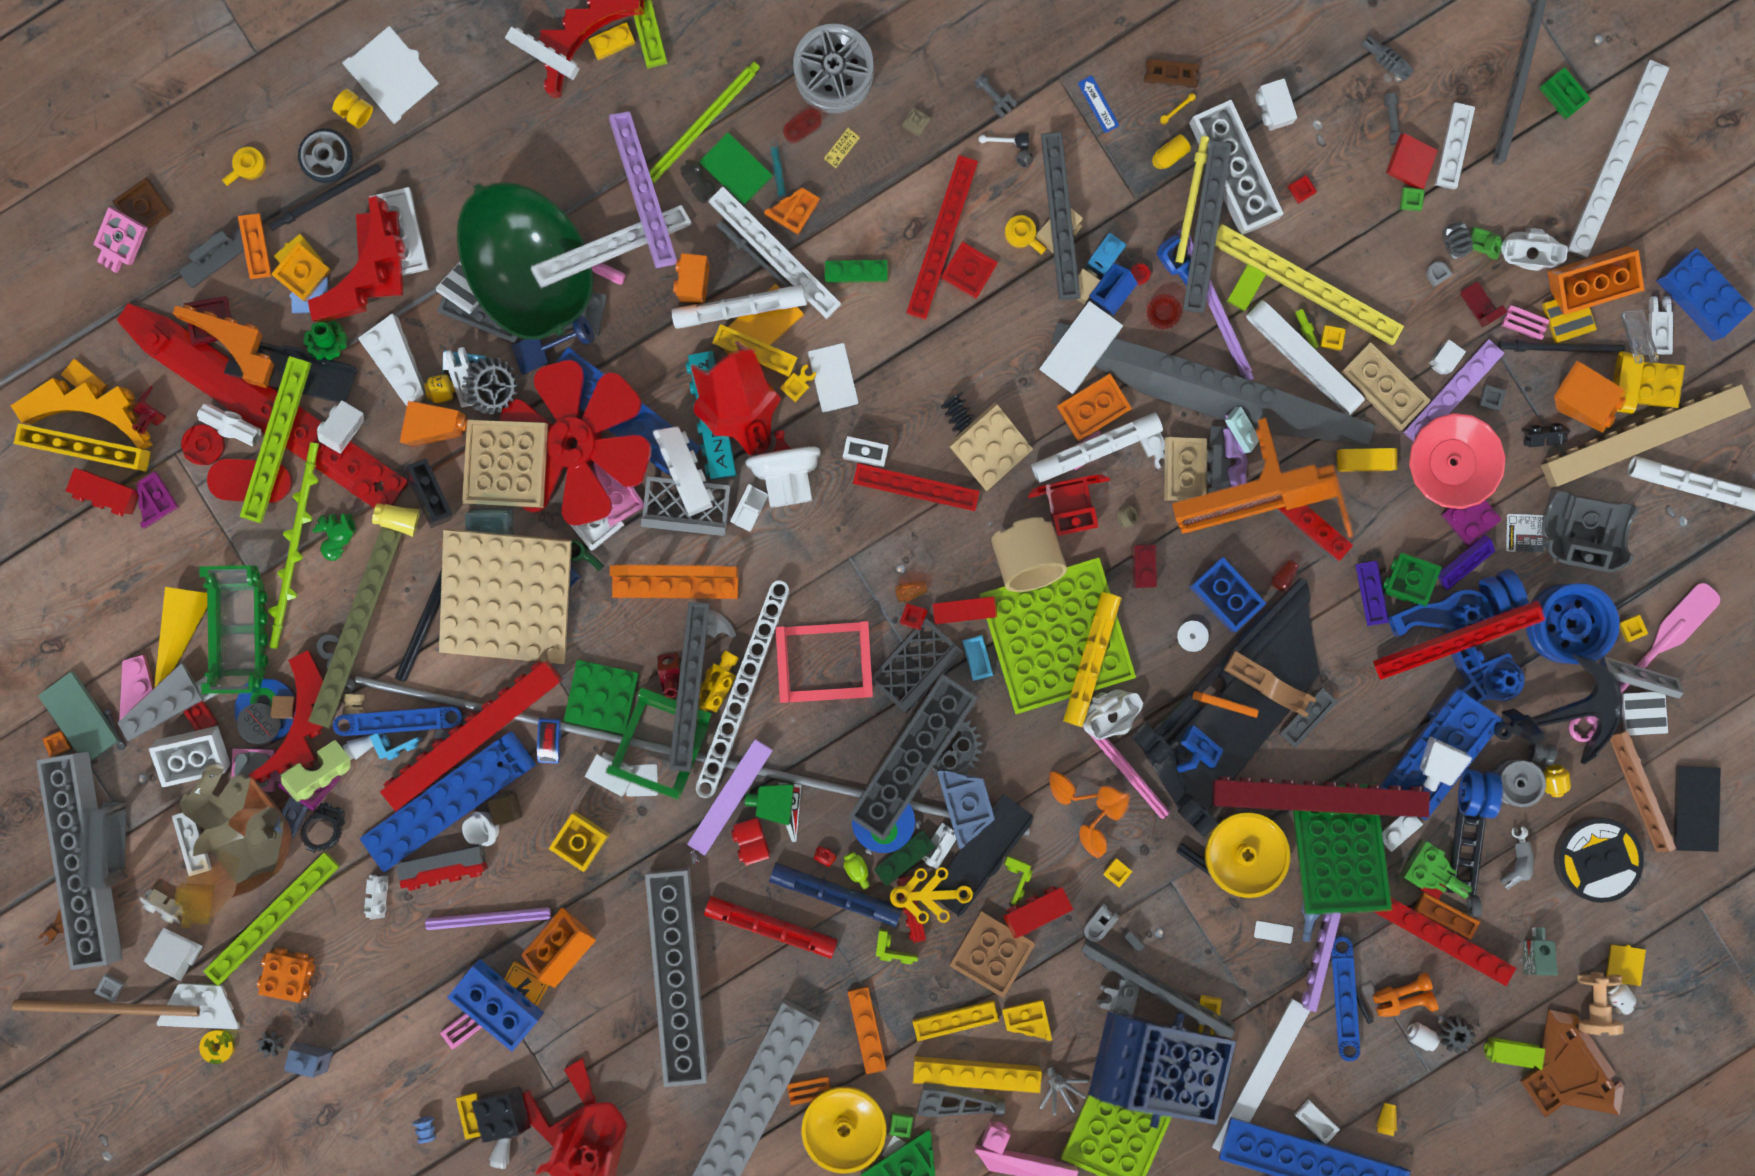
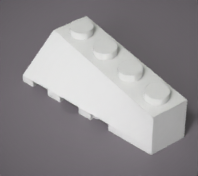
M679 427L653 431L689 517L713 507L711 501L714 500L710 488L705 489L703 485L706 479L702 469L697 470L694 464L698 460L694 451H689L686 444L690 442L685 431L681 432Z

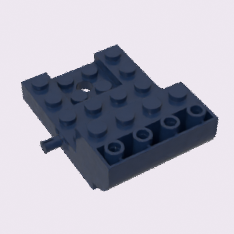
M1108 1011L1088 1095L1102 1102L1124 1107L1127 1110L1150 1113L1152 1118L1149 1126L1157 1129L1159 1128L1161 1116L1217 1125L1236 1041L1223 1036L1184 1029L1182 1025L1185 1015L1181 1013H1176L1174 1025L1166 1026L1156 1024L1143 1017ZM1209 1074L1210 1079L1204 1084L1203 1079L1205 1075Z

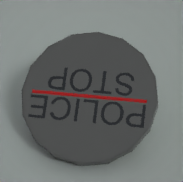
M262 703L251 704L239 713L237 730L246 741L254 744H265L273 740L278 734L281 726L280 718L271 717L272 707Z

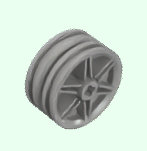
M825 24L809 31L799 42L793 60L795 81L799 93L810 106L826 113H842L855 108L863 102L872 87L874 66L871 48L859 32L842 24ZM841 44L843 47L837 52L835 46ZM820 50L823 55H816L815 51ZM856 59L858 64L850 63V61ZM833 63H837V66H835L834 69L830 68V66H832ZM811 71L817 72L814 78L810 76ZM848 79L853 81L851 86L845 85ZM826 86L833 87V90L830 91V92H827V91L825 90V87H826Z

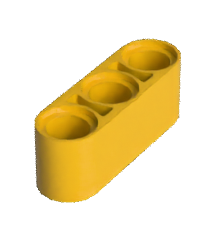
M1621 351L1617 356L1613 383L1625 390V397L1627 399L1624 407L1621 410L1618 409L1617 412L1633 414L1636 410L1644 365V356L1641 354Z
M1397 448L1336 450L1337 471L1398 470Z

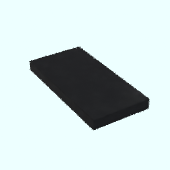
M1676 766L1674 844L1676 849L1674 850L1719 851L1721 768Z

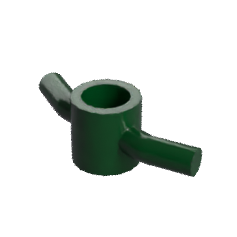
M572 540V547L575 544L581 547V554L578 557L571 555L572 561L578 562L584 559L589 561L598 571L604 568L605 565L600 560L587 552V547L584 543Z

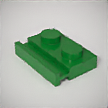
M1565 67L1539 87L1541 92L1565 120L1591 100Z

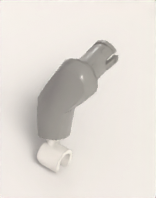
M1521 827L1522 834L1520 836L1518 835L1517 828L1512 829V835L1518 838L1519 842L1515 844L1517 854L1515 870L1500 878L1502 885L1506 883L1504 887L1507 890L1522 880L1528 881L1533 876L1534 855L1530 841L1525 840L1528 836V830L1525 827Z

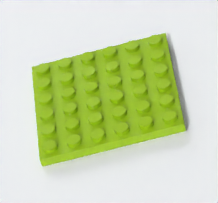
M1100 558L1067 567L1066 573L1060 579L1042 588L1025 592H1012L1003 586L979 594L980 598L995 596L998 617L986 620L1015 714L1070 698L1101 592L1110 594ZM1117 616L1094 691L1136 678Z

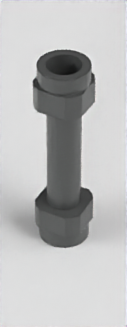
M1397 93L1384 95V106L1388 107L1391 133L1388 137L1391 146L1396 145L1399 135L1403 134V132H1399L1396 105L1399 103Z

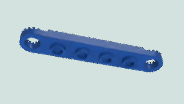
M455 706L342 714L335 718L333 730L338 735L349 736L452 728L460 724L463 715L461 710ZM449 711L455 712L458 716L457 721L453 723L446 720V713ZM342 719L348 720L350 722L349 730H341L338 726L339 721Z
M1338 935L1334 939L1331 951L1338 1050L1342 1059L1353 1062L1360 1056L1353 945L1347 936ZM1340 941L1348 944V948L1344 952L1336 949V944ZM1346 1045L1354 1046L1356 1051L1353 1055H1346L1343 1052Z

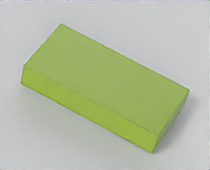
M1248 264L1228 297L1227 302L1246 311L1266 274Z

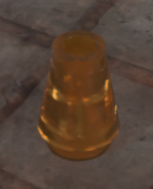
M924 581L899 583V586L895 587V594L899 603H907L927 593Z

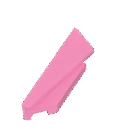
M975 1145L974 1147L975 1152L989 1171L1015 1176L1078 1175L1076 1165L1057 1162L1053 1158L1004 1150L1003 1154H999L984 1146Z

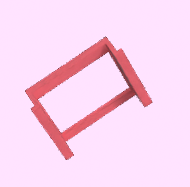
M868 621L776 627L780 703L873 697ZM860 632L863 687L790 692L787 650L788 635Z

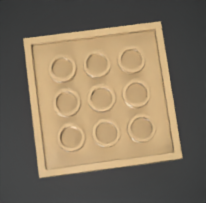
M467 420L462 503L543 508L548 424Z

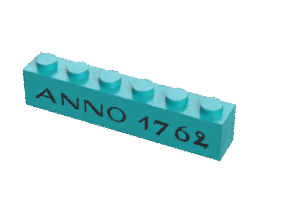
M713 351L688 355L689 361H685L687 373H691L693 380L689 382L691 394H695L696 400L699 395L691 366L694 364L710 372L716 366ZM700 419V422L697 423L699 435H703L704 443H701L702 455H706L708 461L707 464H704L706 476H710L711 480L737 476L730 436H715Z

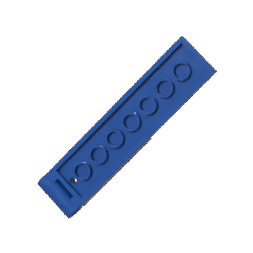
M511 731L359 839L384 873L535 767L536 764L514 732Z
M1233 1117L1229 1118L1218 1156L1222 1161L1273 1176H1410L1411 1173L1409 1169L1390 1162L1324 1144L1316 1140H1307Z

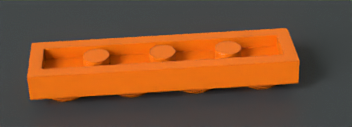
M865 986L848 990L866 1074L887 1070L869 988Z

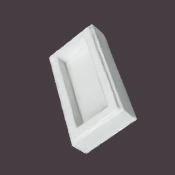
M1309 1099L1294 1113L1324 1144H1327L1340 1130Z

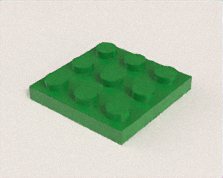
M577 660L564 721L624 734L630 718L639 673Z

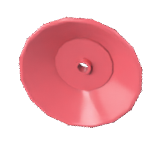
M1451 413L1434 418L1419 431L1411 446L1409 466L1414 483L1427 499L1442 507L1464 509L1482 503L1496 491L1504 476L1506 456L1501 439L1489 424L1473 415ZM1451 459L1456 461L1455 466L1450 464Z

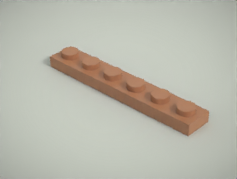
M1628 731L1615 732L1610 739L1611 745L1655 851L1670 852L1676 849L1673 837L1660 811L1657 798L1653 794L1649 779L1641 765L1640 757L1634 748L1632 738L1629 736Z

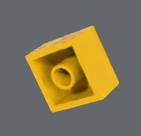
M575 811L570 815L552 842L549 850L582 872H585L610 836V833Z

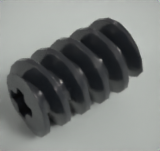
M963 392L948 398L941 405V409H948L944 414L945 417L952 416L948 423L956 424L952 428L953 432L959 431L956 437L972 423L970 420L974 417V414L967 415V412L971 409L970 406L963 407L967 400L959 399Z

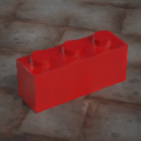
M78 468L73 469L65 490L72 494L71 498L82 502L85 499L92 501V506L104 509L106 506L111 508V513L123 516L124 513L132 515L139 498L136 489Z
M1054 885L1044 890L1045 895L1039 898L1037 895H1034L1025 900V905L1019 907L1016 904L1006 909L1008 913L1003 915L1014 939L1074 910L1063 887L1056 889Z

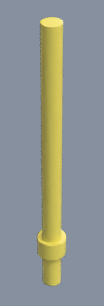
M1201 136L1198 152L1195 153L1194 162L1196 164L1180 236L1181 241L1178 245L1175 260L1177 263H1184L1203 167L1207 163L1208 154L1206 152L1209 143V137Z

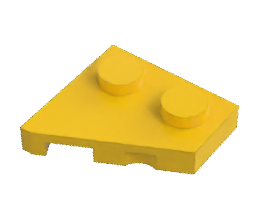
M1043 999L1002 1008L1007 1031L1052 1041Z

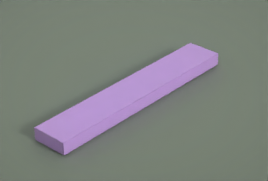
M755 738L687 845L704 856L706 855L773 749Z

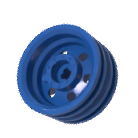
M1588 584L1554 585L1543 590L1532 601V603L1535 601L1539 602L1545 621L1526 627V632L1533 648L1544 658L1557 663L1579 664L1572 656V654L1597 661L1605 656L1615 644L1619 633V615L1610 597L1597 587ZM1576 600H1579L1581 604L1576 607L1574 603ZM1554 605L1557 606V612L1554 610ZM1590 616H1593V617H1594V622H1593V623H1592V620H1591V617H1590ZM1549 624L1555 626V628H1552L1550 631L1547 630V626ZM1587 636L1588 641L1584 644L1582 638ZM1562 641H1564L1565 648L1561 646Z

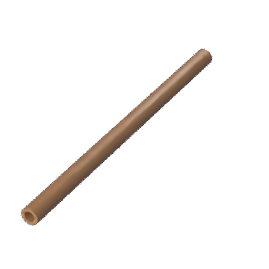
M14 1000L12 1004V1009L15 1011L198 1017L200 1015V1006L38 1000Z

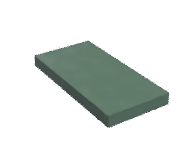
M74 671L69 672L38 695L77 753L89 752L90 762L121 740Z

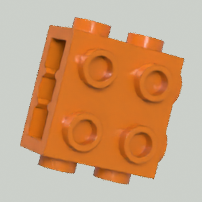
M280 947L267 952L261 962V966L264 967L262 975L259 976L257 981L258 995L297 1003L308 998L311 990L309 980L315 971L314 958L308 957V953L295 952L294 954Z

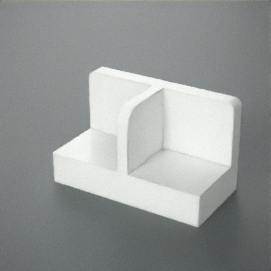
M748 484L730 522L751 532L768 498V494Z

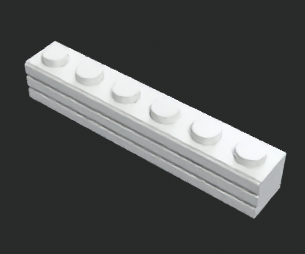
M518 27L516 29L510 28L505 37L510 43L568 78L575 79L580 70L576 62L572 60L569 62L566 60V56L561 53L559 55L556 54L553 48H546L545 44L539 40L536 42L534 37L529 34H523L524 31Z

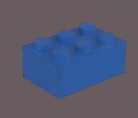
M1224 557L1218 558L1188 586L1230 632L1239 630L1266 604Z

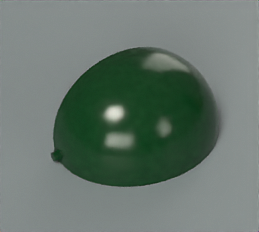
M506 182L493 183L486 186L477 183L473 186L474 192L467 198L460 211L457 225V247L460 263L473 295L493 321L517 337L536 340L555 333L558 336L566 333L564 329L584 312L589 303L593 286L592 267L542 288L536 280L531 267L585 245L580 233L568 216L556 204L529 187Z

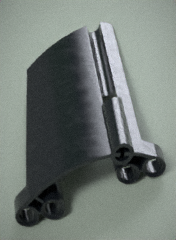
M1299 578L1154 729L1145 722L1132 736V739L1142 748L1147 760L1178 807L1177 812L1204 838H1207L1220 824L1208 811L1212 806V780H1218V776L1231 777V781H1233L1290 712V709L1274 702L1259 690L1223 670L1233 651L1272 672L1275 677L1302 692H1306L1320 675L1310 621V591L1307 579ZM1217 678H1221L1223 688L1215 697L1258 709L1257 718L1209 703L1201 707L1198 704V700L1192 698L1194 691L1203 693ZM1195 725L1223 749L1216 767L1210 768L1200 760L1195 769L1178 772L1177 765L1190 761L1193 753L1180 743L1188 726Z

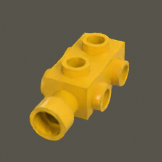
M724 650L721 656L720 664L713 663L712 667L706 670V678L700 688L698 708L706 712L711 710L717 713L737 677L730 670L733 665H736L739 657Z

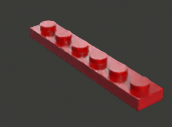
M858 463L853 480L854 485L973 512L976 510L980 492Z

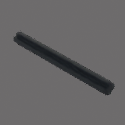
M442 568L395 675V678L399 681H407L441 602Z

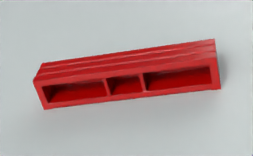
M912 875L899 877L897 886L904 887L910 881ZM903 893L900 894V899H901V900L904 899V894H903ZM912 901L919 908L918 902ZM903 907V912L907 914L908 918L905 920L906 925L910 927L911 931L908 932L910 940H913V943L925 941L923 924L919 923L906 907Z

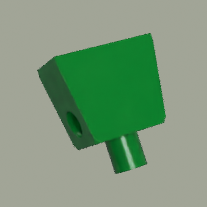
M795 784L759 786L758 794L746 793L745 806L757 807V817L789 825L791 822Z

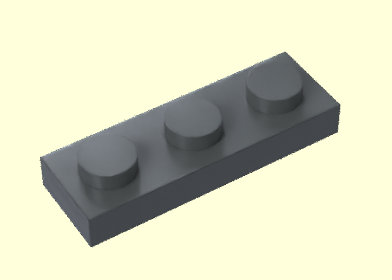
M1320 688L1313 697L1316 698L1315 703L1310 701L1306 707L1307 717L1297 713L1279 732V735L1293 748H1296L1338 703L1324 688Z

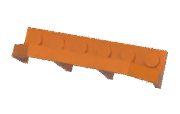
M610 565L609 576H612L613 598L738 599V567ZM618 576H652V577H618ZM659 576H689V577H659ZM697 576L733 577V578H700V577H697Z

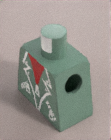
M1532 928V940L1524 941L1523 975L1558 976L1555 942L1546 941L1545 928Z

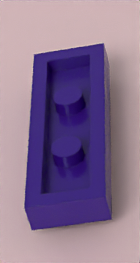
M1484 535L1481 539L1474 542L1469 549L1440 571L1438 578L1443 588L1448 591L1496 551L1492 540L1488 536Z
M1378 560L1355 564L1367 626L1389 623Z

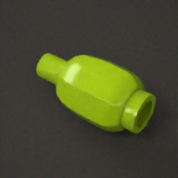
M855 851L846 854L843 858L845 859L844 868L848 876L854 882H859L862 889L868 888L870 886L866 879L868 869L863 858L860 855H856Z

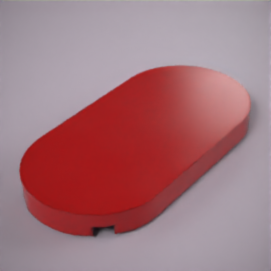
M223 459L213 464L207 474V485L210 492L221 500L244 502L257 460ZM280 464L269 503L283 500L291 491L292 476L282 464Z

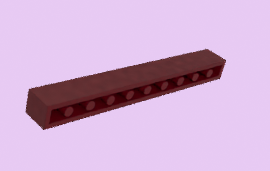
M1218 776V780H1212V806L1429 817L1430 792L1423 791V787H1410V791L1402 790V786L1389 785L1388 789H1380V785L1367 784V788H1359V784L1346 783V787H1338L1336 782H1325L1324 786H1316V781H1303V785H1296L1295 780H1282V784L1274 783V779H1261L1260 783L1252 782V778L1240 777L1239 781H1231V777Z

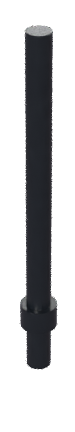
M378 163L294 210L285 211L281 214V217L268 223V226L274 231L286 223L288 225L296 221L295 218L382 171Z
M1519 339L1515 341H1499L1498 343L1499 349L1514 350L1515 352H1525L1526 350L1598 353L1625 352V345L1526 342V340Z

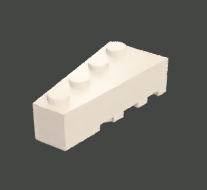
M391 314L358 339L407 406L408 401L422 403L427 399L423 379L407 343V338L401 328L399 318Z

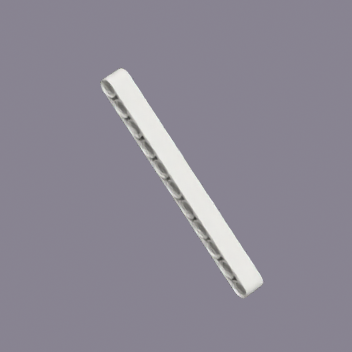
M775 581L770 586L696 785V792L702 798L711 797L716 792L789 596V587L783 581ZM777 585H783L786 591L784 595L777 596L774 594V588ZM772 604L778 607V613L774 616L767 614V608ZM763 624H768L771 627V632L766 636L761 635L759 631ZM755 644H761L764 648L763 653L754 655L752 647ZM749 663H753L756 666V672L753 675H747L745 672V667ZM741 683H746L749 687V691L745 695L738 693L737 688ZM733 703L741 705V712L737 715L732 714L730 711V706ZM727 722L734 726V731L730 735L725 734L723 731V726ZM719 742H723L726 745L727 749L724 754L716 752L715 747ZM711 762L719 765L718 773L711 774L708 771V766ZM708 782L711 785L712 790L709 794H704L701 791L702 783Z

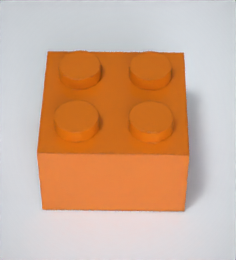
M681 253V259H677L676 271L679 276L678 280H674L673 292H675L680 302L690 304H704L706 302L710 270L707 256Z

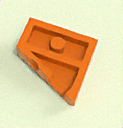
M801 188L790 197L781 200L774 207L765 210L764 215L799 235L818 205L820 198Z

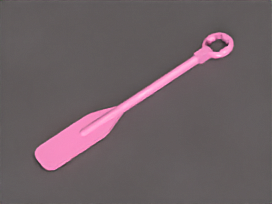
M1697 584L1661 622L1652 648L1635 666L1646 668L1659 653L1684 643L1718 607L1720 603L1718 593L1708 584ZM1620 681L1619 686L1621 693L1630 684ZM1588 716L1585 718L1593 726L1592 731L1590 730L1586 734V738H1581V734L1574 731V725H1577L1581 719L1570 720L1568 727L1570 735L1579 742L1590 741L1598 728L1596 717Z

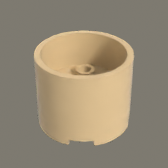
M1043 518L1024 519L1014 522V527L1004 532L999 530L993 535L991 542L1007 590L1025 592L1042 588L1057 581L1066 573L1067 567L1051 521L1044 522Z

